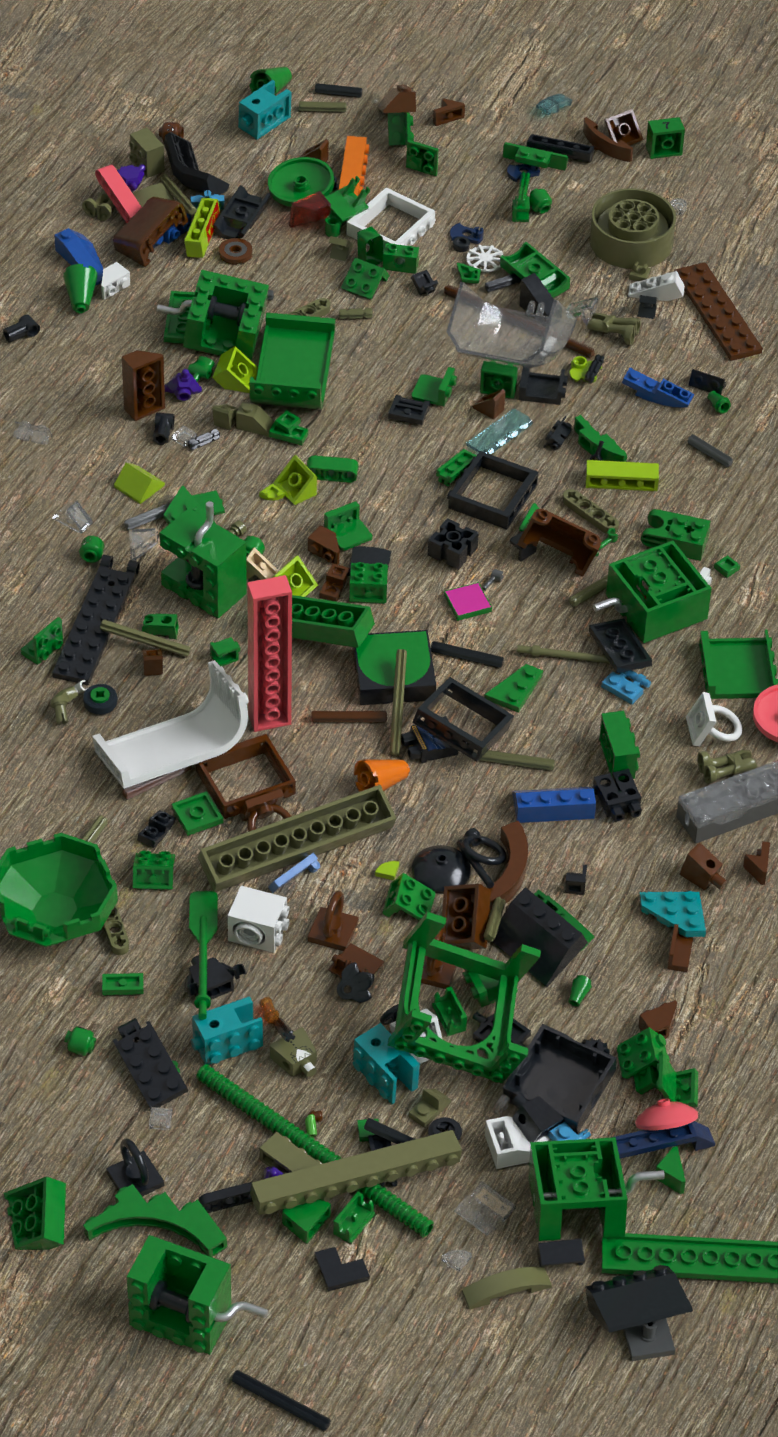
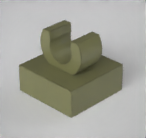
M636 262L630 272L629 280L639 282L648 279L651 268L647 264L641 266L638 265L639 262Z

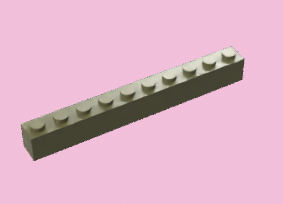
M449 1130L251 1182L250 1195L258 1215L272 1214L281 1209H291L300 1204L313 1203L323 1198H332L338 1194L354 1192L364 1187H373L387 1181L392 1182L406 1176L411 1177L417 1173L433 1171L443 1166H453L460 1162L462 1149L454 1131Z

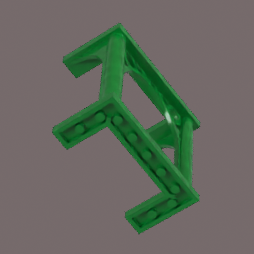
M427 911L403 941L402 948L407 949L395 1030L388 1038L387 1045L399 1051L412 1053L417 1057L433 1060L435 1063L451 1066L456 1070L469 1072L474 1076L490 1079L495 1083H503L528 1056L529 1048L511 1043V1031L518 982L540 958L541 950L522 944L506 963L435 940L434 938L445 926L446 918ZM425 956L499 981L493 1027L489 1036L484 1041L472 1046L454 1045L441 1039L430 1030L428 1026L431 1023L432 1016L420 1012L419 992ZM423 1032L426 1034L425 1038L420 1037ZM477 1050H482L486 1054L487 1059L478 1056Z

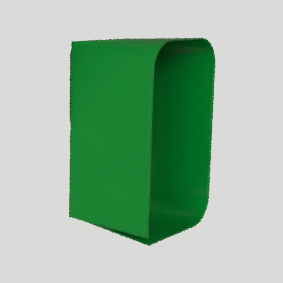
M372 226L357 232L358 259L374 265L380 264L383 261V237ZM366 244H369L370 249L366 253Z

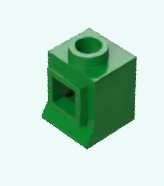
M515 196V199L512 201V222H529V196L526 197L524 206H517V196Z
M232 637L216 643L210 642V656L219 666H225L239 660L240 646L237 641L234 642Z

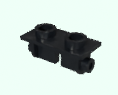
M692 369L688 385L707 392L716 391L721 395L727 382L723 378Z
M566 416L562 421L557 420L552 427L554 432L550 431L545 437L547 442L543 446L544 448L548 444L553 450L560 449L572 431V425L564 421Z

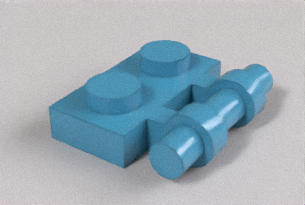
M632 670L620 672V674L612 671L602 681L601 687L632 705L643 695L644 689L641 686L643 685L648 688L651 685V681L647 680L646 676L637 674ZM627 678H631L634 682L627 680Z

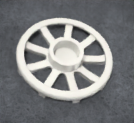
M478 245V247L469 250L466 260L471 267L477 268L479 264L484 266L481 272H492L501 268L500 265H496L493 261L500 262V258L494 256H502L503 252L494 248L493 245ZM472 260H478L473 265L470 263ZM492 265L494 268L487 269V266Z

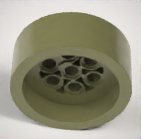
M636 188L611 191L600 197L593 206L589 238L590 246L601 260L616 267L632 269L636 262H639L638 265L641 266L645 264L648 267L655 266L664 261L673 249L676 224L675 210L665 198L651 191Z

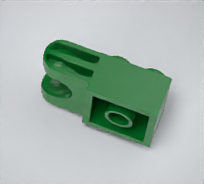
M653 509L649 512L647 520L649 525L654 528H646L642 532L641 542L643 545L653 548L673 540L687 558L701 561L709 537L710 520Z

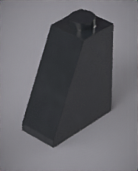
M533 273L521 279L519 306L545 327L559 321L560 307L538 276Z

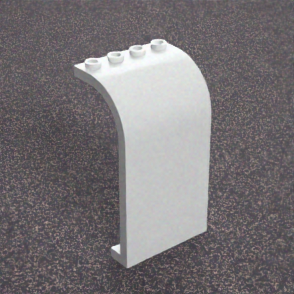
M215 660L208 662L210 675L208 695L195 710L105 741L100 734L92 736L96 754L124 789L222 755L241 739L248 722L247 704L249 700L246 693L240 690L239 685L233 682L231 676L227 675L224 668L219 666Z

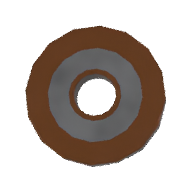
M231 238L221 243L219 255L221 260L228 264L237 265L240 262L243 264L251 259L252 246L244 239Z

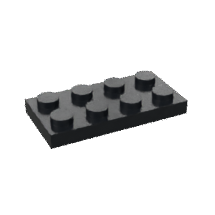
M624 618L589 625L590 634L616 673L652 666L651 657Z

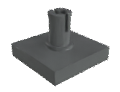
M666 1318L623 1329L632 1361L675 1355V1347Z

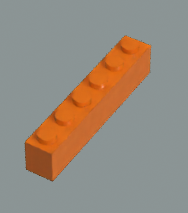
M347 136L339 189L347 186L352 178L355 179L358 176L360 181L354 190L357 196L363 189L365 176L363 175H366V165L368 163V155L366 154H369L370 144H367V137Z

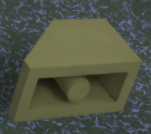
M242 402L236 413L237 429L269 437V430L274 420L260 406Z

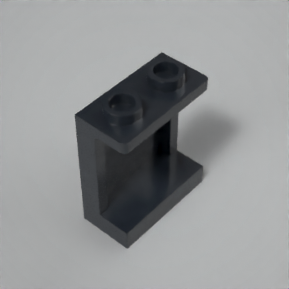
M523 364L519 386V400L560 405L561 398H565L566 388H563V386H567L568 376H565V369L561 370L560 376L530 372V364Z

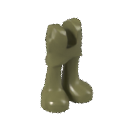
M103 188L95 201L92 198H87L82 203L83 210L91 218H94L97 214V218L100 221H105L112 215L114 204Z
M593 313L587 328L607 334H621L624 337L625 344L632 345L635 335L639 333L641 320L635 317L616 318L615 315Z
M739 750L718 758H710L706 751H700L697 754L700 773H703V778L708 784L714 783L717 779L733 774L735 777L737 774L757 768L756 761L751 758L750 750Z

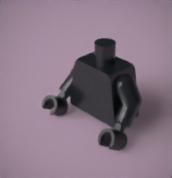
M199 955L192 958L191 964L193 966H190L189 975L185 979L184 991L189 997L199 995ZM213 957L207 960V995L211 1000L234 991L233 977L237 980L240 978L239 975L247 974L244 965L237 964L231 967Z

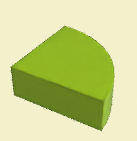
M272 483L259 492V497L271 501L280 500L285 497V492Z
M389 861L381 864L376 869L375 876L394 881L400 862Z

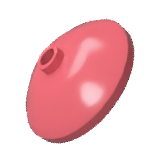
M661 1099L657 1101L658 1104L645 1109L636 1118L635 1125L638 1129L642 1130L676 1128L695 1121L698 1118V1111L681 1102H670V1099Z

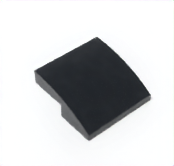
M353 547L348 576L351 574V563L387 564L389 568L391 551L377 547Z

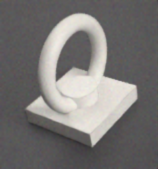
M702 692L686 716L693 746L700 747L708 734L726 742L735 741L742 734V724L739 718L725 707L712 705L709 693ZM714 713L726 716L734 725V733L725 734L716 730L713 727L717 722Z

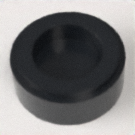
M457 237L453 240V249L455 251L466 252L469 250L470 241L466 237Z

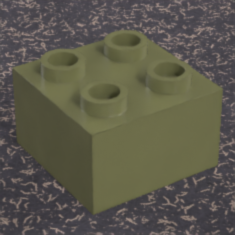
M148 128L131 133L129 141L130 161L137 167L141 164L145 165L144 175L147 178L164 172V145Z

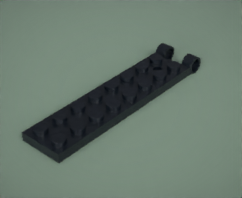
M103 554L100 567L53 669V678L75 683L85 680L82 684L89 685L111 633L100 629L101 622L103 620L117 622L135 578L139 573L140 562L129 560L126 572L112 569L113 556Z

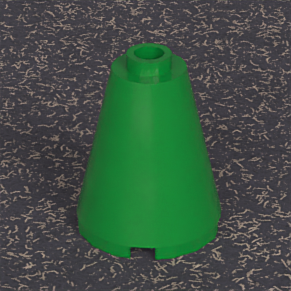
M287 67L258 69L250 75L251 83L249 86L251 92L253 93L271 80H274L276 96L291 81L292 73Z
M74 264L65 269L63 279L73 311L84 313L90 307L97 281V271L92 266L87 268L83 267V264Z

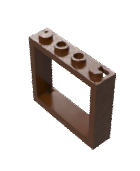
M267 734L237 743L222 755L196 764L197 774L224 819L240 814L244 802L249 799L282 789L283 798L296 794V781ZM265 754L282 783L226 802L209 772Z

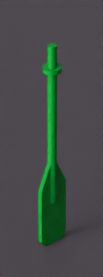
M195 891L190 894L189 931L199 943V995L195 997L194 1005L198 1008V1018L201 1020L207 1018V1009L211 1006V998L207 995V944L218 930V894L214 891Z

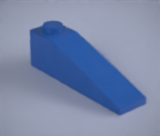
M69 228L55 234V250L70 265L83 264V267L87 268L92 266L97 271L96 285L102 283L103 266L93 243L83 234Z

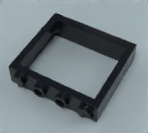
M480 451L476 457L472 458L470 466L465 468L461 479L456 481L454 489L449 491L447 499H449L448 508L507 530L537 487L539 472ZM481 467L523 482L504 511L461 496Z
M449 677L417 709L412 723L478 762L508 731L514 715ZM447 695L497 726L483 741H480L430 709Z

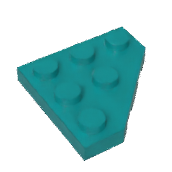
M640 892L641 912L647 915H654L657 917V921L669 928L679 924V934L684 937H705L706 928L699 892Z

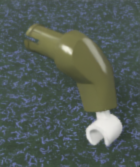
M85 680L80 681L75 686L61 690L51 699L50 706L55 710L56 724L60 725L61 722L62 724L69 722L66 706L71 700L78 697V694H82L87 690V688L84 689L82 687V683Z

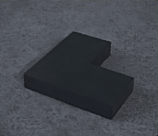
M336 1247L315 1252V1259L328 1291L370 1280V1275L363 1258L342 1264Z

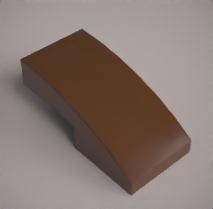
M332 563L326 574V581L319 592V598L337 602L345 586L350 568Z

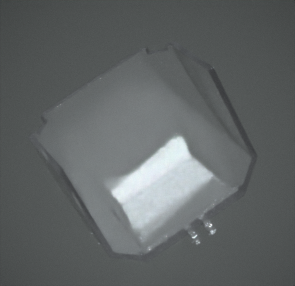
M460 282L446 332L454 343L457 352L462 355L525 368H534L545 365L557 357L571 337L577 319L555 299L553 300L549 316L543 315L545 305L542 302L539 303L536 314H533L535 301L529 302L526 312L497 307L484 302L464 282Z

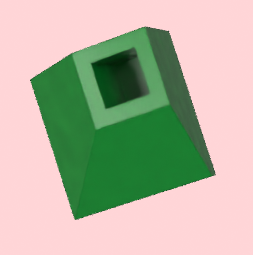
M408 140L406 167L437 176L439 149Z

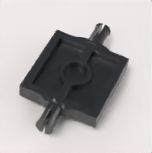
M478 1011L474 1013L472 1019L481 1024L473 1033L474 1040L480 1043L489 1036L493 1027L494 1014L486 1018ZM513 1018L511 1043L528 1048L523 1043L531 1036V1030Z

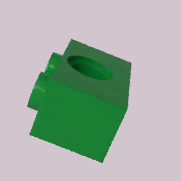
M386 243L383 252V268L390 271L416 274L419 264V247Z

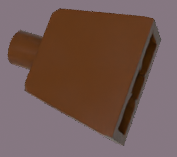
M699 842L687 854L679 875L703 890H707L712 884L720 890L727 882L719 874L723 866L722 863Z

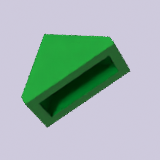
M676 1146L656 1166V1171L664 1170V1179L657 1180L677 1193L684 1194L686 1181L678 1146Z

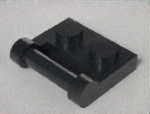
M396 395L388 413V419L423 425L431 402L426 400L422 402Z

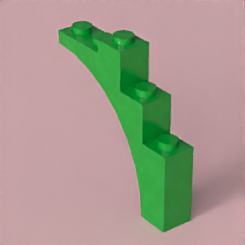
M133 1184L123 1187L115 1195V1205H109L104 1209L103 1213L89 1218L83 1225L84 1234L89 1240L105 1232L122 1227L153 1226L170 1230L186 1237L210 1257L215 1256L228 1247L226 1236L198 1199L194 1202H188L179 1211L166 1192L153 1196L147 1203Z

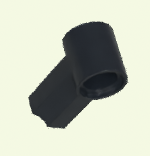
M26 314L19 319L18 323L3 329V335L6 341L10 343L26 335L29 337L36 336L40 331V326L30 315Z
M156 412L153 441L158 445L168 443L170 432L174 428V414Z

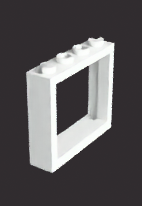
M385 188L367 204L369 206L367 210L353 216L347 222V235L357 240V232L366 229L367 227L365 226L388 205H391L419 220L396 241L381 235L383 237V252L386 243L411 246L428 229L433 227L436 221L435 210L389 188Z

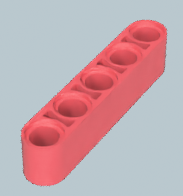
M112 164L97 169L95 175L98 182L125 222L128 223L142 208Z

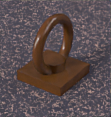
M282 789L244 802L240 817L242 822L248 820V832L256 829L255 822L257 818H266L274 812L282 816L283 819L291 817L289 812L280 806L284 797Z
M336 891L332 895L327 908L320 907L308 934V942L344 951L349 946L359 923V917L342 913L344 906V894L342 891Z
M441 929L434 939L445 942V931ZM425 956L421 983L446 989L451 985L457 966Z

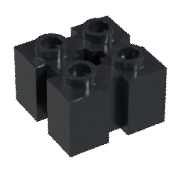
M447 518L440 526L439 532L436 531L429 538L428 556L439 561L445 559L447 560V565L459 570L467 561V556H471L478 548L479 532L468 527L462 529L459 523Z

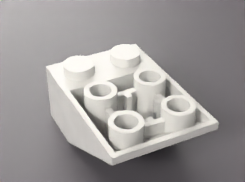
M505 1116L486 1120L485 1137L496 1169L529 1163L530 1142L513 1121V1117ZM546 1135L545 1137L541 1138L540 1140H538V1141H536V1142H544V1141H552V1140Z

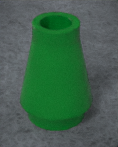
M711 391L708 394L707 398L716 412L723 414L729 411L731 403L727 397L718 394L716 391Z
M577 975L572 980L570 998L568 1000L572 1006L579 1007L592 988L591 980L588 977Z

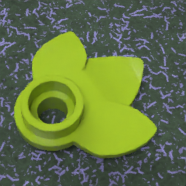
M582 356L575 357L571 362L570 377L574 381H579L580 379L585 381V374L592 361H587Z

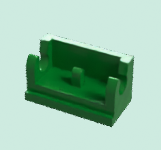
M447 987L445 995L442 997L436 992L432 1008L447 1037L466 1031L467 1015L453 988Z
M359 1191L333 1222V1234L349 1244L354 1242L375 1216L373 1201L370 1200L368 1203H365L363 1200L364 1196Z

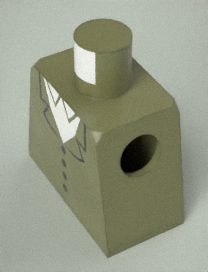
M303 1027L293 1032L295 1035L294 1040L290 1039L289 1042H286L281 1038L270 1044V1058L289 1075L296 1076L303 1072L307 1077H312L317 1072L314 1066L317 1063V1052Z

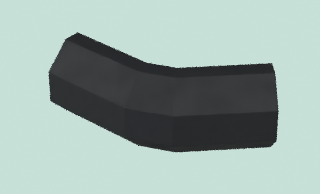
M172 132L165 135L164 145L173 175L183 185L200 192L207 190V194L209 190L211 195H221L228 190L230 184L209 173L199 171L191 142Z

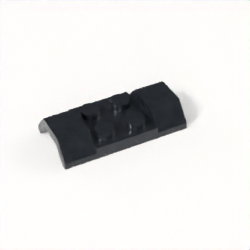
M240 185L213 224V228L221 238H243L264 210V205L271 194L267 193L262 198L250 195Z

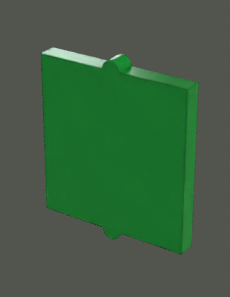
M217 490L192 495L205 511L206 503L210 501L213 502L214 515L225 513L222 504L223 500L220 499Z

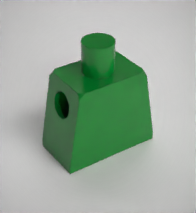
M321 1199L313 1203L300 1204L291 1209H282L283 1225L306 1244L331 1216V1204Z

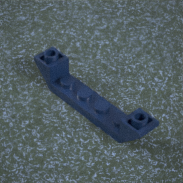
M695 1121L671 1129L642 1130L615 1136L620 1159L692 1142L695 1151L715 1146L709 1128Z

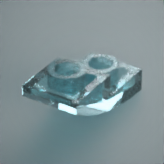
M556 94L540 101L536 108L542 110L543 114L551 115V113H558L559 108L571 106L572 99L563 94Z

